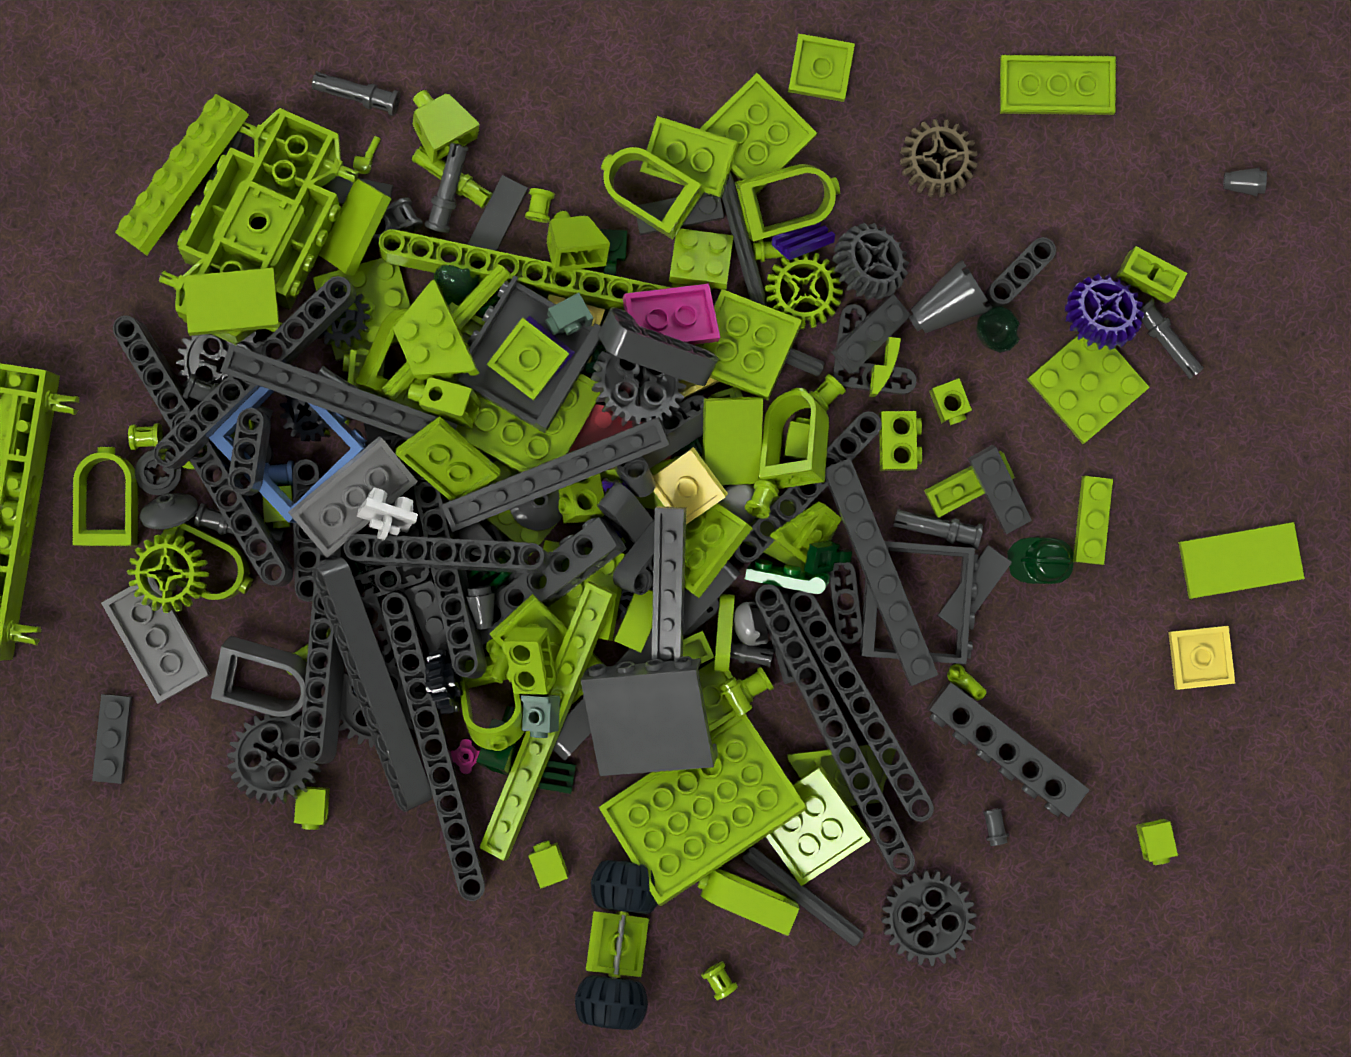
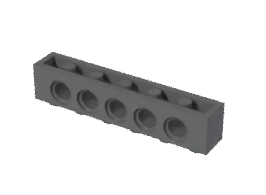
M595 517L586 521L582 525L583 529L575 535L565 537L560 541V546L553 552H547L550 562L545 571L537 574L517 573L514 576L515 580L493 591L495 592L494 615L500 609L501 618L498 622L495 621V618L493 619V627L479 629L484 649H486V643L493 639L490 633L520 606L517 603V596L520 592H523L524 595L523 602L534 594L548 608L627 549L609 520ZM591 541L593 545L592 551L586 555L585 545ZM568 558L570 565L564 572L562 570V563ZM545 575L547 582L545 587L541 589L539 581Z
M946 682L926 708L932 713L929 718L942 728L945 725L955 731L952 734L955 739L965 746L968 742L978 749L975 752L977 756L988 764L991 760L1001 766L998 770L999 773L1011 782L1016 778L1024 785L1021 789L1033 799L1039 796L1047 803L1044 807L1055 816L1059 817L1060 814H1063L1066 817H1070L1090 789L953 683ZM962 707L966 711L967 716L963 723L957 724L953 720V712L957 708ZM980 726H987L989 737L985 741H978L976 730ZM1009 743L1012 747V754L1009 758L1002 759L999 755V748L1003 744ZM1032 761L1035 765V772L1033 775L1025 777L1022 773V767L1026 762ZM1055 779L1058 783V789L1054 794L1048 795L1045 785L1049 780Z

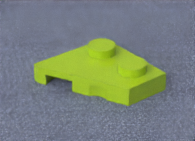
M818 501L774 531L770 537L806 564L809 544L827 541L842 518L828 506Z

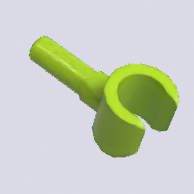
M374 136L365 157L355 156L353 162L355 171L361 174H368L371 171L373 154L381 140L379 137Z

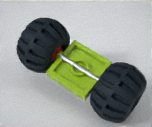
M605 860L598 865L592 876L591 895L594 903L600 908L620 911H617L616 914L593 912L586 971L608 973L610 977L589 975L578 986L575 995V1009L579 1020L584 1024L608 1029L634 1030L639 1027L645 1018L648 1000L644 986L638 981L620 978L621 975L642 976L649 918L629 916V913L626 911L649 914L658 905L649 891L648 869L643 864L639 866L627 861ZM651 870V881L655 886V880Z

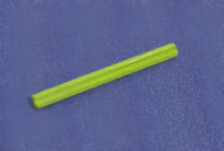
M496 265L452 312L459 330L510 277V273L504 266ZM408 362L382 387V392L391 400H395L416 378Z

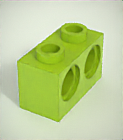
M1135 246L1125 257L1116 278H1121V281L1131 284V286L1166 304L1175 298L1187 273Z
M916 411L880 412L879 418L882 423L881 430L879 431L880 471H915L917 464H922V447H917V435H921L922 432L921 418H916ZM900 419L907 423L908 430L906 434L901 435L894 431L893 423L895 420ZM903 448L907 451L908 460L906 463H898L895 460V449Z
M600 473L559 489L560 499L558 508L563 516L564 523H581L595 517L601 518L604 516L597 506L604 497ZM578 501L582 503L583 509L578 505Z
M514 627L503 642V653L507 656L509 665L507 675L509 682H512L513 693L547 695L556 682L548 628Z

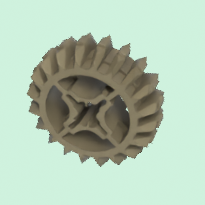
M933 119L931 128L926 122H922L920 125L921 131L913 128L911 131L913 138L907 136L904 140L908 147H902L900 150V154L907 156L900 159V165L909 166L903 170V176L912 174L913 177L909 180L908 184L912 186L919 182L918 193H921L925 187L929 188V197L933 196L935 189H938L939 197L945 196L946 188L951 195L955 194L956 186L963 189L966 186L964 179L971 180L973 177L969 170L977 167V163L970 160L977 157V151L968 150L974 146V140L965 142L969 134L968 131H963L960 135L957 133L960 125L955 124L950 129L948 128L949 120H944L942 127H939L938 120ZM932 138L931 150L916 156L917 146L924 140ZM943 138L951 141L957 149L947 148L944 145ZM936 151L941 156H944L941 165L932 159ZM955 161H961L959 171L954 176L945 179L946 166L954 164ZM918 165L930 168L934 173V178L924 174Z

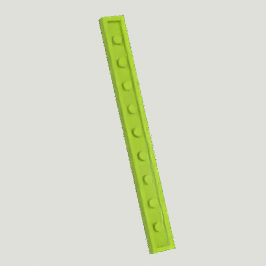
M593 582L586 583L554 662L556 682L547 695L560 696L559 731L548 733L547 738L530 737V731H526L479 847L503 861L509 859L580 685L581 678L584 675L616 596V593Z

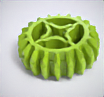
M809 253L802 255V260L796 257L792 259L791 263L786 257H782L781 263L784 268L777 264H774L772 268L778 276L774 274H768L767 280L774 283V285H766L765 291L774 293V295L768 296L766 302H776L772 309L781 310L785 314L801 319L802 325L800 329L802 330L805 328V321L808 320L811 328L816 327L815 318H818L822 324L826 323L827 319L824 312L829 316H833L835 311L830 305L839 306L841 303L839 299L833 297L840 296L843 293L842 289L834 288V286L841 283L839 282L840 278H831L836 273L834 272L835 267L827 271L826 267L830 261L825 259L822 264H819L820 255L818 253H815L813 260H808ZM799 268L813 270V273L806 278H799L795 274L791 275L789 272ZM820 277L826 283V301L822 300L820 294L815 290V284ZM782 279L788 283V286L793 291V296L787 304L784 302L780 292ZM813 280L808 290L810 295L806 296L805 294L795 301L800 289L798 285L801 284L803 287L804 284L807 285ZM803 302H808L818 307L815 311L805 313L794 310Z
M166 534L164 540L161 535H155L154 544L150 540L144 541L146 551L142 548H136L135 552L140 558H130L129 562L136 565V569H130L127 573L136 577V580L129 582V586L139 587L134 592V596L140 597L145 595L141 602L142 605L147 606L152 602L151 607L153 611H158L162 606L164 613H170L173 606L174 610L179 612L182 611V603L187 607L193 605L190 596L195 599L201 597L196 588H206L207 584L200 582V577H208L209 573L201 571L200 567L206 566L208 563L206 560H197L203 554L202 550L198 549L191 552L195 545L193 541H189L184 545V536L179 535L174 541L173 534ZM164 550V555L161 556L158 566L148 568L151 559L157 553ZM174 550L186 559L189 569L179 567L177 556H174ZM173 570V572H180L181 574L164 577L162 574H156V572ZM147 577L155 578L158 581L162 596L151 588ZM183 578H189L183 591L172 597L173 591L176 590L177 582Z

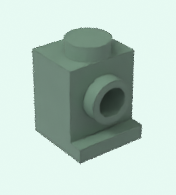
M577 293L548 308V318L545 320L552 335L558 334L559 336L564 332L570 335L582 328L581 323L583 322L586 327L592 325L593 316L580 293Z
M521 695V701L523 702L522 731H530V737L547 738L548 733L559 731V695Z

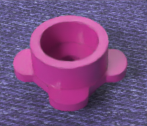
M463 739L460 742V746L450 752L453 762L460 767L461 773L468 774L472 771V766L477 763L480 751H477L472 746L471 740ZM468 754L469 758L464 759L463 755Z

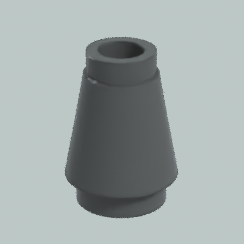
M1260 168L1225 172L1223 189L1253 196L1265 194L1267 171L1260 170Z
M491 585L468 588L466 599L476 629L493 627L495 592H492Z

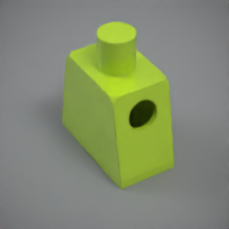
M422 90L414 96L413 101L418 109L414 111L413 127L432 163L448 155L451 142L461 144L463 147L477 139L480 124L450 94H444L434 100L427 90Z
M560 211L549 222L547 247L554 272L606 266L610 242L590 217H570L568 212Z
M429 377L426 385L412 382L408 391V399L420 402L419 405L425 413L436 417L440 416L442 419L472 429L481 405L480 399L472 388Z

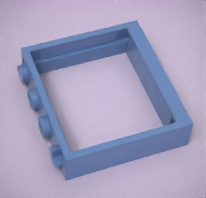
M260 386L209 437L230 461L234 439L230 435L236 430L239 414L247 408L257 409L274 392L273 390ZM310 403L308 404L351 449L295 504L264 472L259 492L288 523H297L288 513L292 508L367 447L365 444L367 440L363 437V434L356 428L351 430L345 423L347 420L346 416ZM244 451L245 458L247 460L251 459V457ZM245 474L244 476L251 483V478L249 474Z

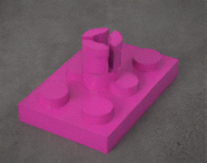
M709 284L625 293L623 295L625 312L629 313L639 326L692 345L718 342L721 338Z

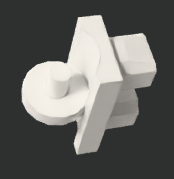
M373 488L359 507L357 517L369 520V527L378 529L377 538L385 540L388 533L398 536L399 531L407 533L410 526L417 521L418 514L413 513L414 501L409 498L398 497L395 505L392 506L385 503L387 493L384 490Z

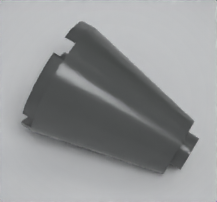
M963 260L956 263L911 308L913 315L909 319L917 331L923 329L925 333H929L993 309L989 302L985 303L988 300L969 269L962 270L966 267Z

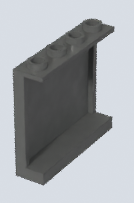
M513 276L510 283L505 281L497 294L500 299L496 306L490 305L482 318L485 324L480 332L475 330L468 340L469 352L479 374L470 376L469 373L454 374V380L465 387L472 388L478 395L546 433L601 340L598 333L601 326L595 323L594 326L586 327L583 322L581 323L582 328L570 335H567L566 332L559 336L558 334L554 335L574 351L575 354L564 368L560 370L558 375L552 377L535 401H533L487 365L522 317L526 320L531 316L550 332L545 320L548 318V308L556 304L518 283V277Z
M689 656L676 658L674 661L652 659L641 664L627 661L617 666L606 667L604 664H596L586 669L581 678V685L600 776L714 767L718 751L717 745L711 742L698 671L701 658L692 659Z

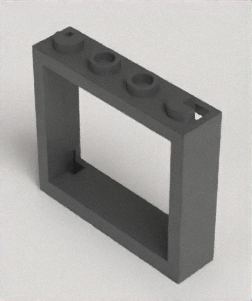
M884 541L888 551L962 557L960 583L965 578L961 632L956 630L955 654L930 653L933 662L967 664V658L971 659V650H973L972 641H968L969 630H973L975 623V614L970 612L971 601H975L977 595V584L972 583L973 572H977L979 563H976L978 555H974L975 548ZM865 577L859 656L899 659L895 650L874 648L877 604Z

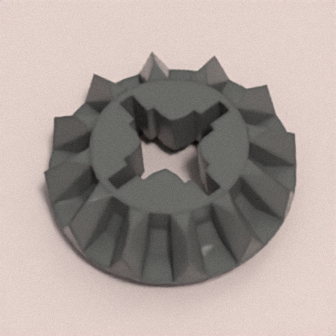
M154 450L146 452L140 457L135 467V478L138 485L145 492L152 495H162L175 490L178 483L182 480V467L175 470L163 467V471L170 475L169 477H160L156 481V475L148 471V468H159L160 465L154 460ZM167 451L165 459L167 462H171L175 456Z

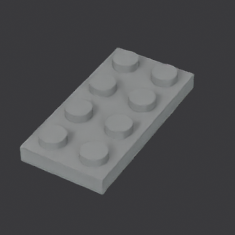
M379 436L288 513L328 558L345 543L348 537L359 532L370 522L369 520L357 517L359 507L373 488L384 490L387 493L385 503L391 505L418 481Z
M147 577L151 588L162 596L158 581L155 578ZM130 586L101 604L157 704L211 674L173 606L170 613H164L162 606L158 611H153L151 607L152 602L147 606L141 604L145 595L140 597L134 596V592L139 587Z

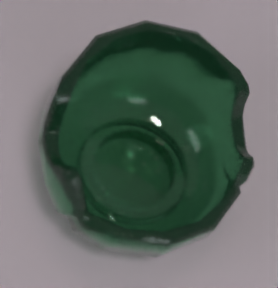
M442 265L436 269L433 280L439 285L443 296L450 300L463 301L478 286L480 275L477 274L472 278L469 268L462 270L453 265Z
M1001 306L992 307V309L979 317L976 324V335L986 348L999 353L1010 351L1020 340L1017 333L1020 322L1010 309Z

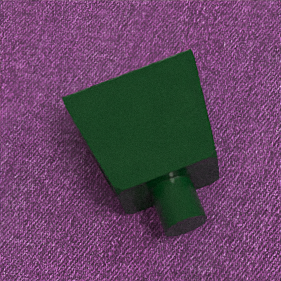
M506 706L502 721L492 719L489 728H496L505 724L514 714L515 708ZM525 731L518 741L504 750L494 751L481 747L476 762L487 770L508 776L525 736Z

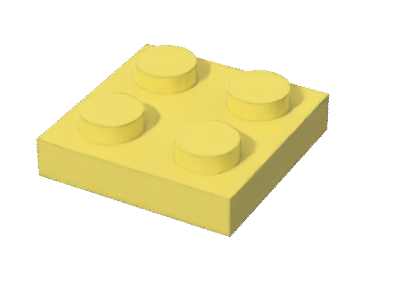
M694 447L653 475L656 482V488L653 492L665 507L686 508V524L728 495Z
M1229 626L1168 632L1175 689L1235 684Z

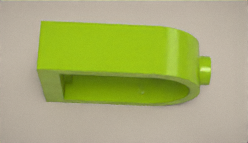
M629 147L616 152L614 155L609 154L601 165V169L604 170L605 187L614 202L672 240L704 193L701 184L642 148ZM635 160L644 161L684 185V188L662 221L615 192L614 177L619 168L625 163Z
M807 164L794 165L735 182L748 235L752 241L821 222L830 214L835 204L836 195L840 194V187L836 177L830 178L823 171ZM804 173L816 174L820 178L824 186V199L815 212L764 227L755 187Z
M409 308L397 309L383 320L356 380V384L387 399L389 398L382 392V387L389 380L377 374L395 335L393 327Z
M793 388L791 391L783 393L771 403L765 414L759 478L775 484L778 489L825 482L829 418L825 409L808 394L806 389ZM811 408L807 460L780 464L782 433L786 421L796 411Z
M97 447V453L83 459L75 470L73 477L74 546H138V483L135 478V468L125 458L115 455V447ZM106 460H113L119 464L125 474V530H86L88 474L96 464Z
M187 522L163 530L161 534L163 540L166 534H173L175 541L179 535L183 536L185 531H188L228 551L235 558L238 566V575L233 586L220 594L197 587L196 590L201 594V597L210 600H226L240 592L244 594L248 592L253 578L249 577V564L245 555L237 547L201 529L195 528ZM164 550L157 553L151 559L148 568L158 566L161 556L164 555ZM167 570L156 572V574H162L164 577L175 575ZM181 579L176 585L185 588L188 581Z
M488 656L486 657L487 669L481 677L476 679L463 677V695L460 698L463 717L472 740L482 748L501 751L518 741L524 733L522 731V694H514L515 711L505 724L496 728H482L474 724L469 688L495 682L489 678L495 664L491 657ZM474 660L466 661L465 668L468 672L474 668Z
M716 869L701 879L697 885L698 888L702 889L700 896L707 901L786 936L789 935L800 909L797 902L793 899L722 869Z

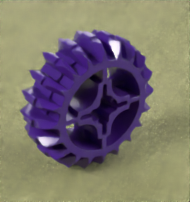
M1097 274L1093 279L1087 277L1082 283L1076 284L1073 291L1068 295L1064 310L1068 313L1066 315V322L1072 323L1070 331L1079 332L1078 340L1083 339V337L1088 340L1087 347L1096 343L1098 350L1105 345L1109 350L1114 349L1116 345L1121 348L1127 341L1132 340L1136 332L1141 328L1144 312L1140 311L1143 302L1136 301L1138 293H1131L1129 291L1131 284L1123 286L1121 278L1112 281L1110 274L1105 276L1104 279Z

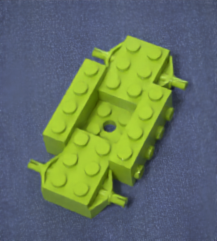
M279 108L261 125L258 124L257 127L247 122L242 124L238 132L253 138L254 157L230 147L227 155L223 154L217 164L218 172L214 180L210 179L204 189L205 197L201 205L197 204L191 214L192 222L188 230H183L180 234L177 245L185 263L192 266L183 276L274 268L277 303L291 310L341 210L337 194L322 187L338 176L355 183L359 172L343 165L338 133ZM256 217H263L267 220V223L262 229H254L250 225L251 221ZM163 271L159 282L176 290V312L187 323L184 278L182 275L177 277ZM267 328V330H270V331H272V332H275V331L278 329V328ZM256 330L215 333L213 335L238 345L239 342Z

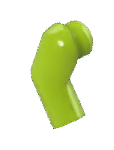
M490 639L486 643V651L495 665L489 678L497 683H503L509 667L507 656L504 655L503 648L494 639Z
M953 664L950 666L947 678L951 683L968 692L976 701L985 697L986 689L969 673L965 672L962 665Z

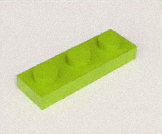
M999 451V454L1011 478L1014 479V474L1009 466L1005 454L1002 451ZM971 466L924 490L938 518L985 494Z
M1082 476L1073 562L1104 565L1113 479Z

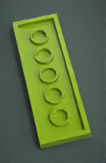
M217 94L208 100L204 105L201 115L188 127L185 137L179 145L171 150L166 163L155 172L150 185L137 197L134 207L128 215H125L120 220L119 227L115 233L145 255H148L248 118L249 114Z

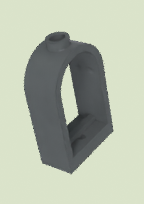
M229 636L221 646L211 699L276 717L290 716L299 711L303 706L307 662L296 654ZM239 657L288 671L299 682L301 696L293 700H284L234 686Z

